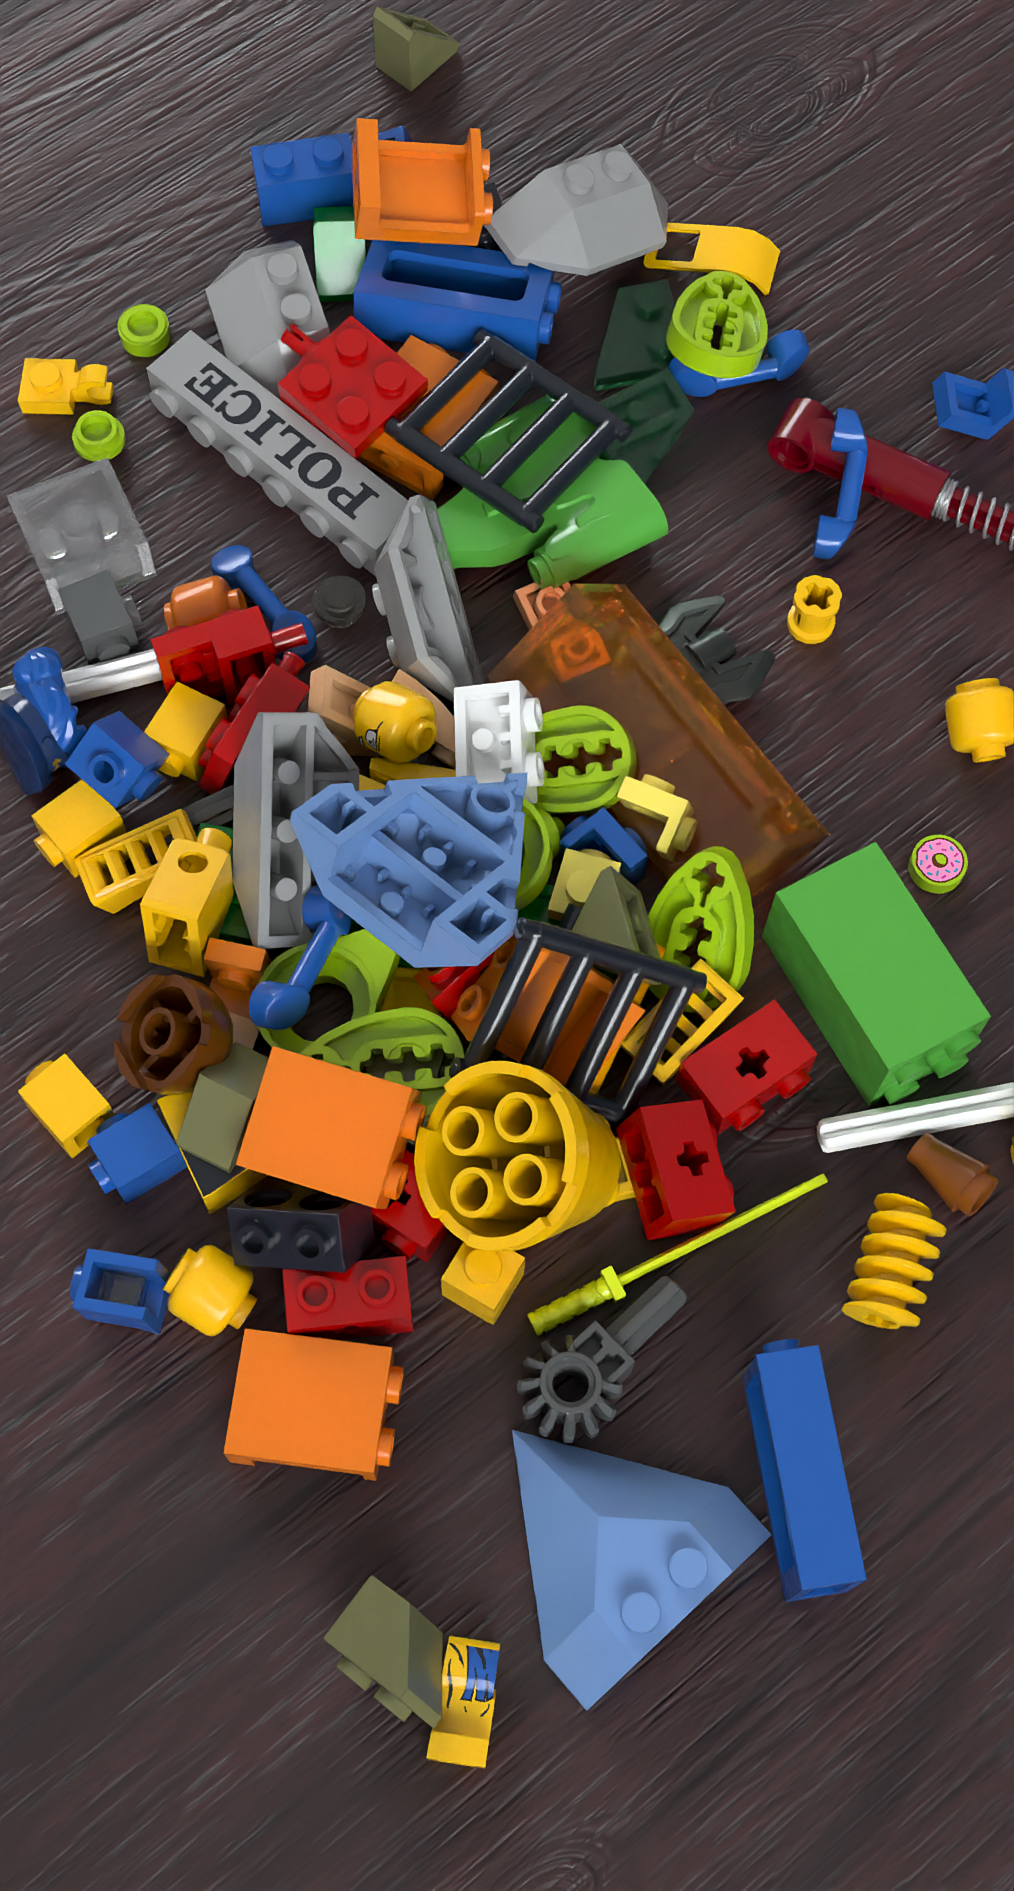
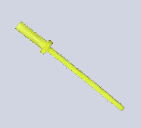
M824 1173L619 1275H616L611 1265L601 1270V1277L597 1281L593 1280L584 1285L583 1288H578L568 1293L567 1296H562L550 1302L551 1304L548 1306L544 1305L534 1310L535 1312L528 1313L529 1321L537 1336H539L544 1331L547 1332L557 1327V1324H563L573 1319V1316H578L588 1311L589 1308L606 1302L605 1300L613 1299L614 1303L626 1296L622 1286L826 1184L828 1180Z

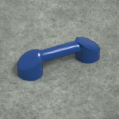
M787 330L775 335L767 343L766 351L769 358L760 360L758 367L746 376L738 378L708 376L687 367L677 358L671 360L668 365V371L672 383L677 390L690 396L705 397L712 395L719 389L776 378L778 381L785 380L802 366L809 354L810 348L802 331Z
M837 408L830 451L846 453L836 517L819 516L813 558L830 560L844 545L857 523L868 457V446L859 416L852 409Z
M233 545L218 551L211 560L212 574L226 580L232 590L237 588L244 590L273 625L272 632L301 622L307 636L308 645H302L286 651L298 655L305 664L311 661L316 655L318 648L316 632L312 622L304 614L288 610L255 572L252 552L248 547ZM286 651L277 653V657L282 660Z
M318 885L312 887L307 892L302 905L304 923L315 933L287 984L263 981L255 987L251 994L249 1014L253 1023L260 1028L283 1030L300 1021L310 1004L309 992L340 935H347L350 931L351 917L326 899Z

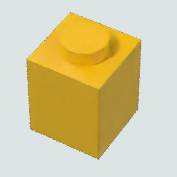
M179 682L175 683L144 731L170 754L159 769L160 771L172 777H179L182 774L198 782L205 771V768L198 765V761L206 750L205 744L221 719L227 720L228 718L225 704Z
M82 779L31 815L40 833V836L34 839L40 852L53 867L62 862L74 877L79 875L74 862L75 858L102 843L127 833L121 815Z
M65 1053L54 1062L49 1060L37 1066L27 1076L25 1080L26 1085L18 1090L30 1111L72 1159L89 1145L87 1140L97 1135V1128L107 1119L115 1116L110 1104Z
M463 1242L441 1278L442 1295L494 1326L524 1275L525 1257L515 1251L476 1249L467 1246L466 1242Z

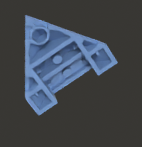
M527 773L506 774L504 782L478 783L475 776L387 781L385 789L355 791L352 783L330 784L292 811L290 817L291 825L322 895L414 968L478 966L514 935V928L518 918V909H515L516 893L521 874L525 817L522 807L523 796L527 788Z
M512 1430L543 1659L587 1711L771 1536V1533L729 1487Z

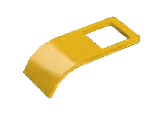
M667 223V232L700 234L693 260L690 262L657 260L658 250L645 254L644 266L650 269L708 273L721 270L732 272L755 284L764 295H767L770 291L780 250L770 239L754 230L731 226Z

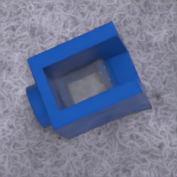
M88 1248L83 1266L79 1265L76 1268L71 1280L70 1297L74 1302L72 1308L86 1320L139 1328L160 1335L170 1295L162 1288L171 1273L157 1259Z

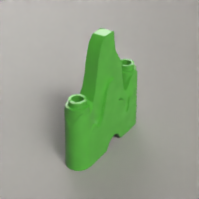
M545 395L497 421L460 459L483 474L555 400ZM573 412L501 487L525 502L597 427ZM600 456L542 515L544 517L543 525L534 534L523 526H519L465 488L437 509L453 569L494 567L507 564L534 552V558L528 560L527 565L534 582L542 590L549 586L555 589L569 581L576 580L668 534V523L660 503L631 466L624 460L600 459Z

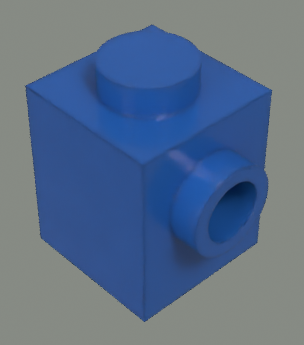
M118 711L93 722L65 765L114 808H117L135 798L141 802L151 795L163 778L158 773V770L170 754L123 713Z
M150 1103L130 1115L120 1113L107 1119L97 1128V1135L87 1140L97 1157L87 1164L104 1193L107 1194L116 1188L125 1204L130 1203L187 1168L180 1150Z

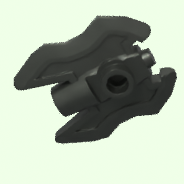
M716 595L683 601L669 607L660 624L647 633L622 639L613 660V684L617 688H625L629 686L630 680H638L639 689L636 693L639 700L644 705L652 703L655 708H662V710L655 709L648 720L650 727L670 732L703 730L713 712L728 702L749 699L762 685L775 661L774 653L771 650H762L727 662L736 655V647L728 633L721 627H716L701 635L725 605V598L723 596Z

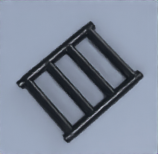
M481 329L474 337L473 345L475 347L401 420L396 416L390 418L385 424L384 432L504 516L534 534L543 525L544 517L542 515L615 439L624 442L630 436L632 426L499 337L492 335L485 329ZM492 359L515 373L443 446H440L420 432ZM532 386L555 400L483 474L460 459ZM573 412L597 427L525 502L501 487Z
M524 917L519 918L514 928V936L519 940L464 1058L455 1057L452 1060L449 1068L450 1078L471 1066L489 1062L541 949L545 948L570 957L519 1063L543 1070L593 964L620 971L566 1085H562L593 1112L604 1116L607 1121L623 1123L640 1108L638 1103L692 993L699 994L704 991L707 985V975L678 963L545 922L534 921ZM643 979L669 986L615 1098L590 1092L589 1090Z

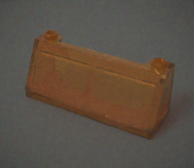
M573 584L487 676L492 683L520 680L532 694L533 698L537 697L539 699L542 714L571 706H591L607 712L627 729L632 737L637 754L634 779L642 781L644 774H648L675 786L673 795L690 802L694 810L692 818L698 821L695 834L688 849L685 852L677 850L673 861L662 858L656 851V846L666 823L626 808L620 800L610 807L625 827L632 828L641 837L646 846L647 855L668 881L695 854L712 846L724 847L732 851L739 859L752 898L813 851L830 835L625 584ZM611 743L605 744L606 750L604 754L591 755L582 746L579 747L578 757L572 760L583 774H586L587 764L594 762L603 764L610 771L613 770V761L622 758V752L613 748ZM715 862L702 869V873L710 876L709 886H711V889L725 880L724 876L716 873L717 863ZM699 917L692 923H689V926L695 928L697 932L705 930L704 918Z

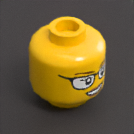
M384 681L364 691L355 703L352 719L357 740L367 749L393 763H407L416 759L421 753L430 749L437 735V716L433 703L424 695L398 682Z

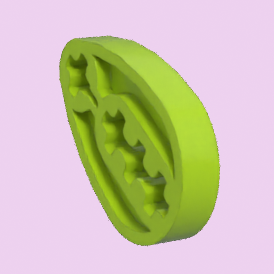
M713 271L695 280L677 300L667 330L666 343L675 358L699 373L718 378H738L752 373L758 367L767 342L768 324L758 296L745 279L732 272ZM714 325L721 326L723 331L719 341V350L711 348Z
M571 706L542 714V730L535 732L536 752L541 753L543 762H548L552 759V751L554 750L563 758H576L579 754V747L582 746L591 755H601L605 753V744L611 743L613 748L621 751L622 758L613 761V770L610 771L599 762L587 764L586 774L583 775L573 766L560 767L558 777L554 778L552 773L544 770L543 786H537V803L532 805L544 809L549 814L564 816L595 814L603 807L608 809L619 801L617 795L625 776L634 779L637 766L636 748L627 729L607 712L591 706Z
M712 846L695 854L671 876L657 896L648 914L655 942L666 949L662 959L690 967V957L682 954V950L693 945L697 936V930L690 927L689 923H692L699 917L704 918V928L712 931V935H709L699 943L698 955L705 958V963L738 992L749 974L754 946V914L750 889L736 855L724 847ZM715 862L717 863L716 873L724 876L725 880L711 889V886H709L710 876L702 873V869ZM664 984L658 986L649 985V989L660 1000L665 996L669 986ZM706 989L702 993H695L711 1009L721 1005ZM688 1004L684 1012H695Z
M403 1007L375 1012L348 1021L323 1034L299 1054L318 1060L323 1059L324 1062L364 1073L365 1067L374 1065L375 1055L383 1054L389 1064H400L404 1061V1053L409 1051L414 1052L418 1061L425 1062L432 1060L434 1050L439 1048L443 1049L447 1058L450 1059L455 1057L464 1058L465 1050L455 1030L439 1015L421 1008ZM450 1066L445 1067V1077L435 1078L430 1068H422L416 1070L415 1080L406 1081L403 1074L399 1071L386 1072L384 1079L422 1092L419 1104L426 1105L425 1123L429 1121L436 1104L446 1092L443 1085L451 1079L449 1076Z

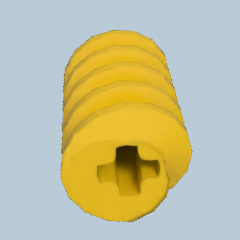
M878 1194L874 1200L878 1212L871 1214L867 1223L872 1234L865 1236L860 1246L866 1256L858 1258L854 1266V1271L859 1279L851 1281L847 1289V1293L853 1301L845 1303L841 1310L846 1316L856 1321L878 1328L899 1329L900 1326L917 1327L921 1319L905 1309L906 1304H924L927 1296L922 1291L913 1287L912 1284L913 1281H931L934 1275L931 1270L919 1264L920 1258L937 1259L940 1254V1250L925 1241L926 1236L943 1237L947 1229L944 1225L932 1219L933 1214L925 1204L900 1194Z

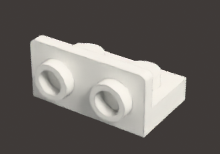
M520 680L455 687L456 777L475 776L478 783L504 782L506 774L527 773V788L523 798L531 804L537 803V786H543L545 778L541 753L536 752L535 732L541 731L543 725L539 699L537 697L533 698L532 694Z

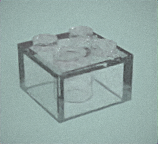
M108 457L7 495L18 530L56 614L65 612L58 589L109 570L118 591L157 576L148 541Z

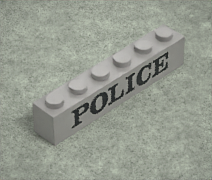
M192 330L187 332L146 368L152 391L150 398L163 415L169 418L172 416L178 418L187 426L197 442L204 447L213 446L224 455L229 466L242 477L249 475L262 486L265 494L272 502L280 507L287 505L300 516L301 521L312 534L319 538L327 537L339 547L343 557L352 566L359 569L364 567L376 577L373 567L408 502L405 497Z

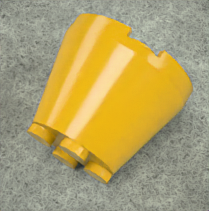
M489 1061L479 1063L459 1072L443 1085L446 1092L436 1104L427 1126H419L415 1144L414 1165L421 1198L431 1217L439 1218L444 1226L456 1237L466 1242L467 1246L492 1251H514L533 1246L591 1219L604 1207L612 1205L619 1194L620 1153L608 1121L604 1116L593 1112L554 1077L535 1067L509 1061Z

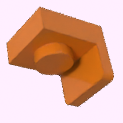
M209 938L204 961L212 976L210 988L222 999L229 1012L251 1019L249 1014L251 994L258 985L260 978L263 977L266 968L272 963L267 950Z

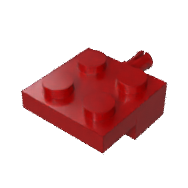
M352 315L328 337L318 342L312 340L296 324L290 325V331L286 329L282 334L281 342L300 356L301 360L296 367L278 382L280 400L320 432H324L355 459L384 433L385 424L390 418L402 416L428 391V379Z
M257 605L244 610H228L216 619L194 626L174 627L164 635L152 638L151 643L167 696L175 683L179 682L210 698L224 695L231 712L236 704L234 702L251 674L261 679L271 663L276 665L277 653L308 645V640L301 622L270 632Z
M286 651L278 666L271 663L261 679L254 674H251L236 697L234 701L236 704L227 720L221 719L205 744L206 750L198 761V765L205 768L198 785L200 788L210 794L224 788L234 773V765L258 712L299 711L311 687L296 678L300 670L305 666V662L298 655Z

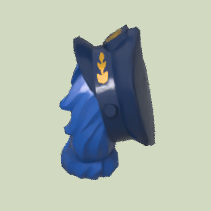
M50 647L31 649L15 663L12 670L14 680L16 681L14 685L15 694L0 700V749L22 791L28 796L34 793L41 794L53 779L52 772L58 768L70 769L65 763L87 732L84 725L76 724L78 708L71 705L67 695L66 685L62 678L63 662L59 653Z

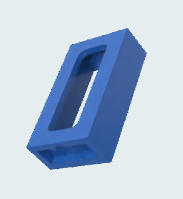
M372 240L354 289V318L379 339L405 343L410 335L427 344L433 343L446 350L469 353L475 347L473 345L474 337L481 329H485L536 361L540 343L548 345L550 343L554 314H557L559 309L562 283L553 281L554 271L531 263L527 267L512 265L504 252L464 245Z
M784 1339L770 1342L762 1346V1354L755 1355L742 1380L785 1602L846 1593L866 1581L867 1578L819 1345L801 1348L799 1339Z

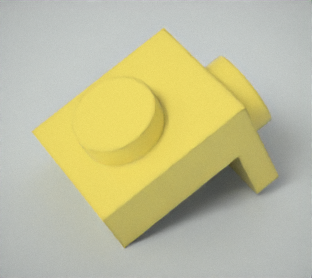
M644 774L642 781H638L625 776L617 795L618 799L624 807L666 823L656 846V851L662 858L673 861L677 850L685 852L688 849L697 828L698 821L692 818L694 810L690 802L673 795L675 786L660 778Z
M566 848L548 906L547 918L560 921L568 903L583 908L600 872L612 866L620 873L621 863L611 860L608 855L598 850L582 849L575 851Z

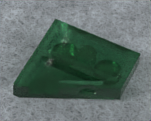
M668 279L618 288L595 371L594 386L596 391L670 377L668 365L675 356L667 346L666 334L675 308V302Z
M669 368L598 402L632 426L630 436L624 442L615 439L603 451L600 459L626 461L644 484L647 483L694 413V408Z

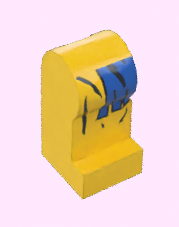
M449 1636L442 1671V1718L435 1728L431 1730L426 1757L428 1760L485 1769L496 1696L494 1686L500 1643Z

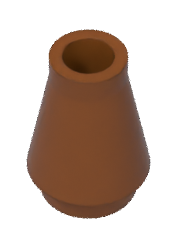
M929 1132L925 1133L914 1144L906 1158L907 1161L919 1170L952 1212L959 1209L968 1217L980 1209L998 1184V1179L989 1173L990 1165L936 1139Z

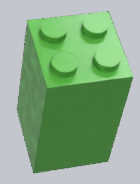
M877 842L776 892L761 937L868 1107L885 1098L890 1105L895 1104L914 1093L920 1087L917 1082L920 1079L934 1072L939 1078H943L957 1071L969 1061L966 1054L980 1044L979 1034L991 1016Z

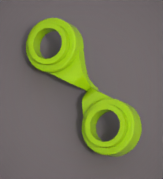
M524 798L522 812L525 813L522 846L525 849V859L521 868L520 883L516 893L515 909L518 910L526 907L541 893L550 876L553 860L546 824L538 810ZM366 929L343 935L338 938L313 985L331 983L340 985L350 992L354 1007L351 1020L380 1012L397 970L400 956ZM308 944L296 946L278 956L266 968L259 983L274 981L287 984ZM293 1026L283 1030L258 1027L263 1038L271 1047L274 1046L299 1054L313 1043L299 1037L295 1033Z

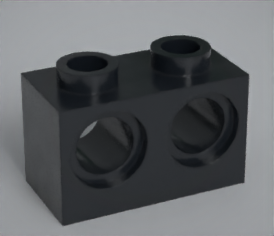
M260 1181L227 1207L234 1265L345 1273L375 1245L372 1208L370 1206L296 1183Z

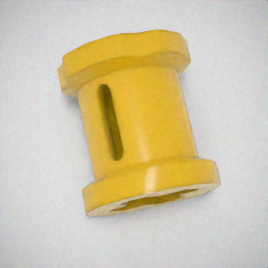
M812 575L798 582L793 597L794 605L791 607L787 617V627L790 634L796 640L805 644H817L824 642L831 636L835 627V615L839 610L842 599V592L832 579Z

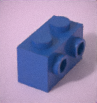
M349 133L322 135L314 138L273 142L250 147L263 227L314 220V208L353 206L352 143Z

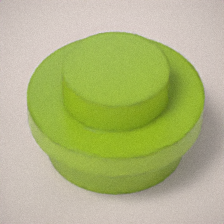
M94 410L85 413L78 419L72 433V440L75 450L81 457L93 462H104L114 458L122 451L125 445V433L121 423L111 414L101 410Z

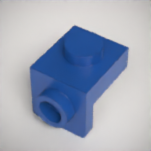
M1003 368L987 383L949 372H943L932 382L939 427L989 440L1014 418L1013 370Z
M604 807L590 818L586 815L576 818L562 832L558 859L560 863H562L566 848L575 851L594 849L605 853L611 860L620 862V874L632 885H635L644 878L648 855L646 854L647 849L643 840L632 828L625 827L623 829Z

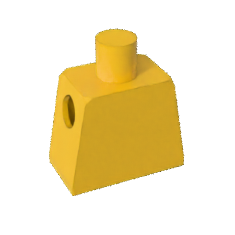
M204 828L200 831L196 842L183 838L172 840L140 903L149 962L201 977L205 976L208 967L204 961V955L209 938H219L234 893L231 857L229 854L233 842L226 833L214 828Z

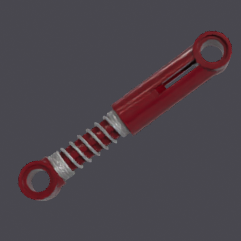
M808 398L793 400L767 444L769 455L778 465L789 471L806 473L813 469L842 482L846 453L830 451L835 422L833 414L824 405ZM865 435L868 457L862 486L863 492L926 520H930L934 515L935 518L939 517L944 522L950 518L956 520V527L965 524L969 526L970 533L979 530L982 532L983 539L989 536L995 537L996 545L1004 541L1009 544L1010 551L1014 550V512L1009 510V503L1002 507L996 504V497L988 501L982 498L983 492H979L978 495L969 492V486H966L963 490L958 487V481L950 479V471Z

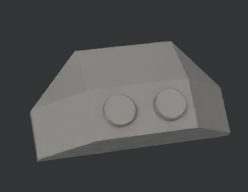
M619 144L543 170L492 214L490 225L484 226L512 265L527 267L531 263L551 271L588 276L663 248L667 241L668 203L641 166Z
M293 240L243 251L205 289L225 357L278 399H280L278 382L296 367L301 360L300 356L281 342L284 331L286 329L290 331L289 326L296 324L299 329L315 342L330 335L302 247Z
M421 494L410 497L373 567L378 582L372 586L373 597L382 616L387 615L392 636H388L386 642L394 666L396 668L401 667L403 672L416 679L419 683L454 703L455 687L485 683L436 504Z
M258 712L234 765L232 878L253 947L262 949L296 947L310 942L315 931L310 930L305 925L302 916V905L307 892L318 884L291 825V813L330 784L352 783L355 791H359L358 766L340 742L326 728L325 722L318 713Z

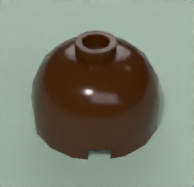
M162 974L151 975L131 990L120 1007L117 1020L125 1022L122 1031V1041L114 1040V1055L120 1073L132 1086L163 1095L190 1093L194 1091L200 1072L206 1067L221 1064L229 1057L233 1045V1022L228 1008L222 999L207 985L175 974L169 976Z

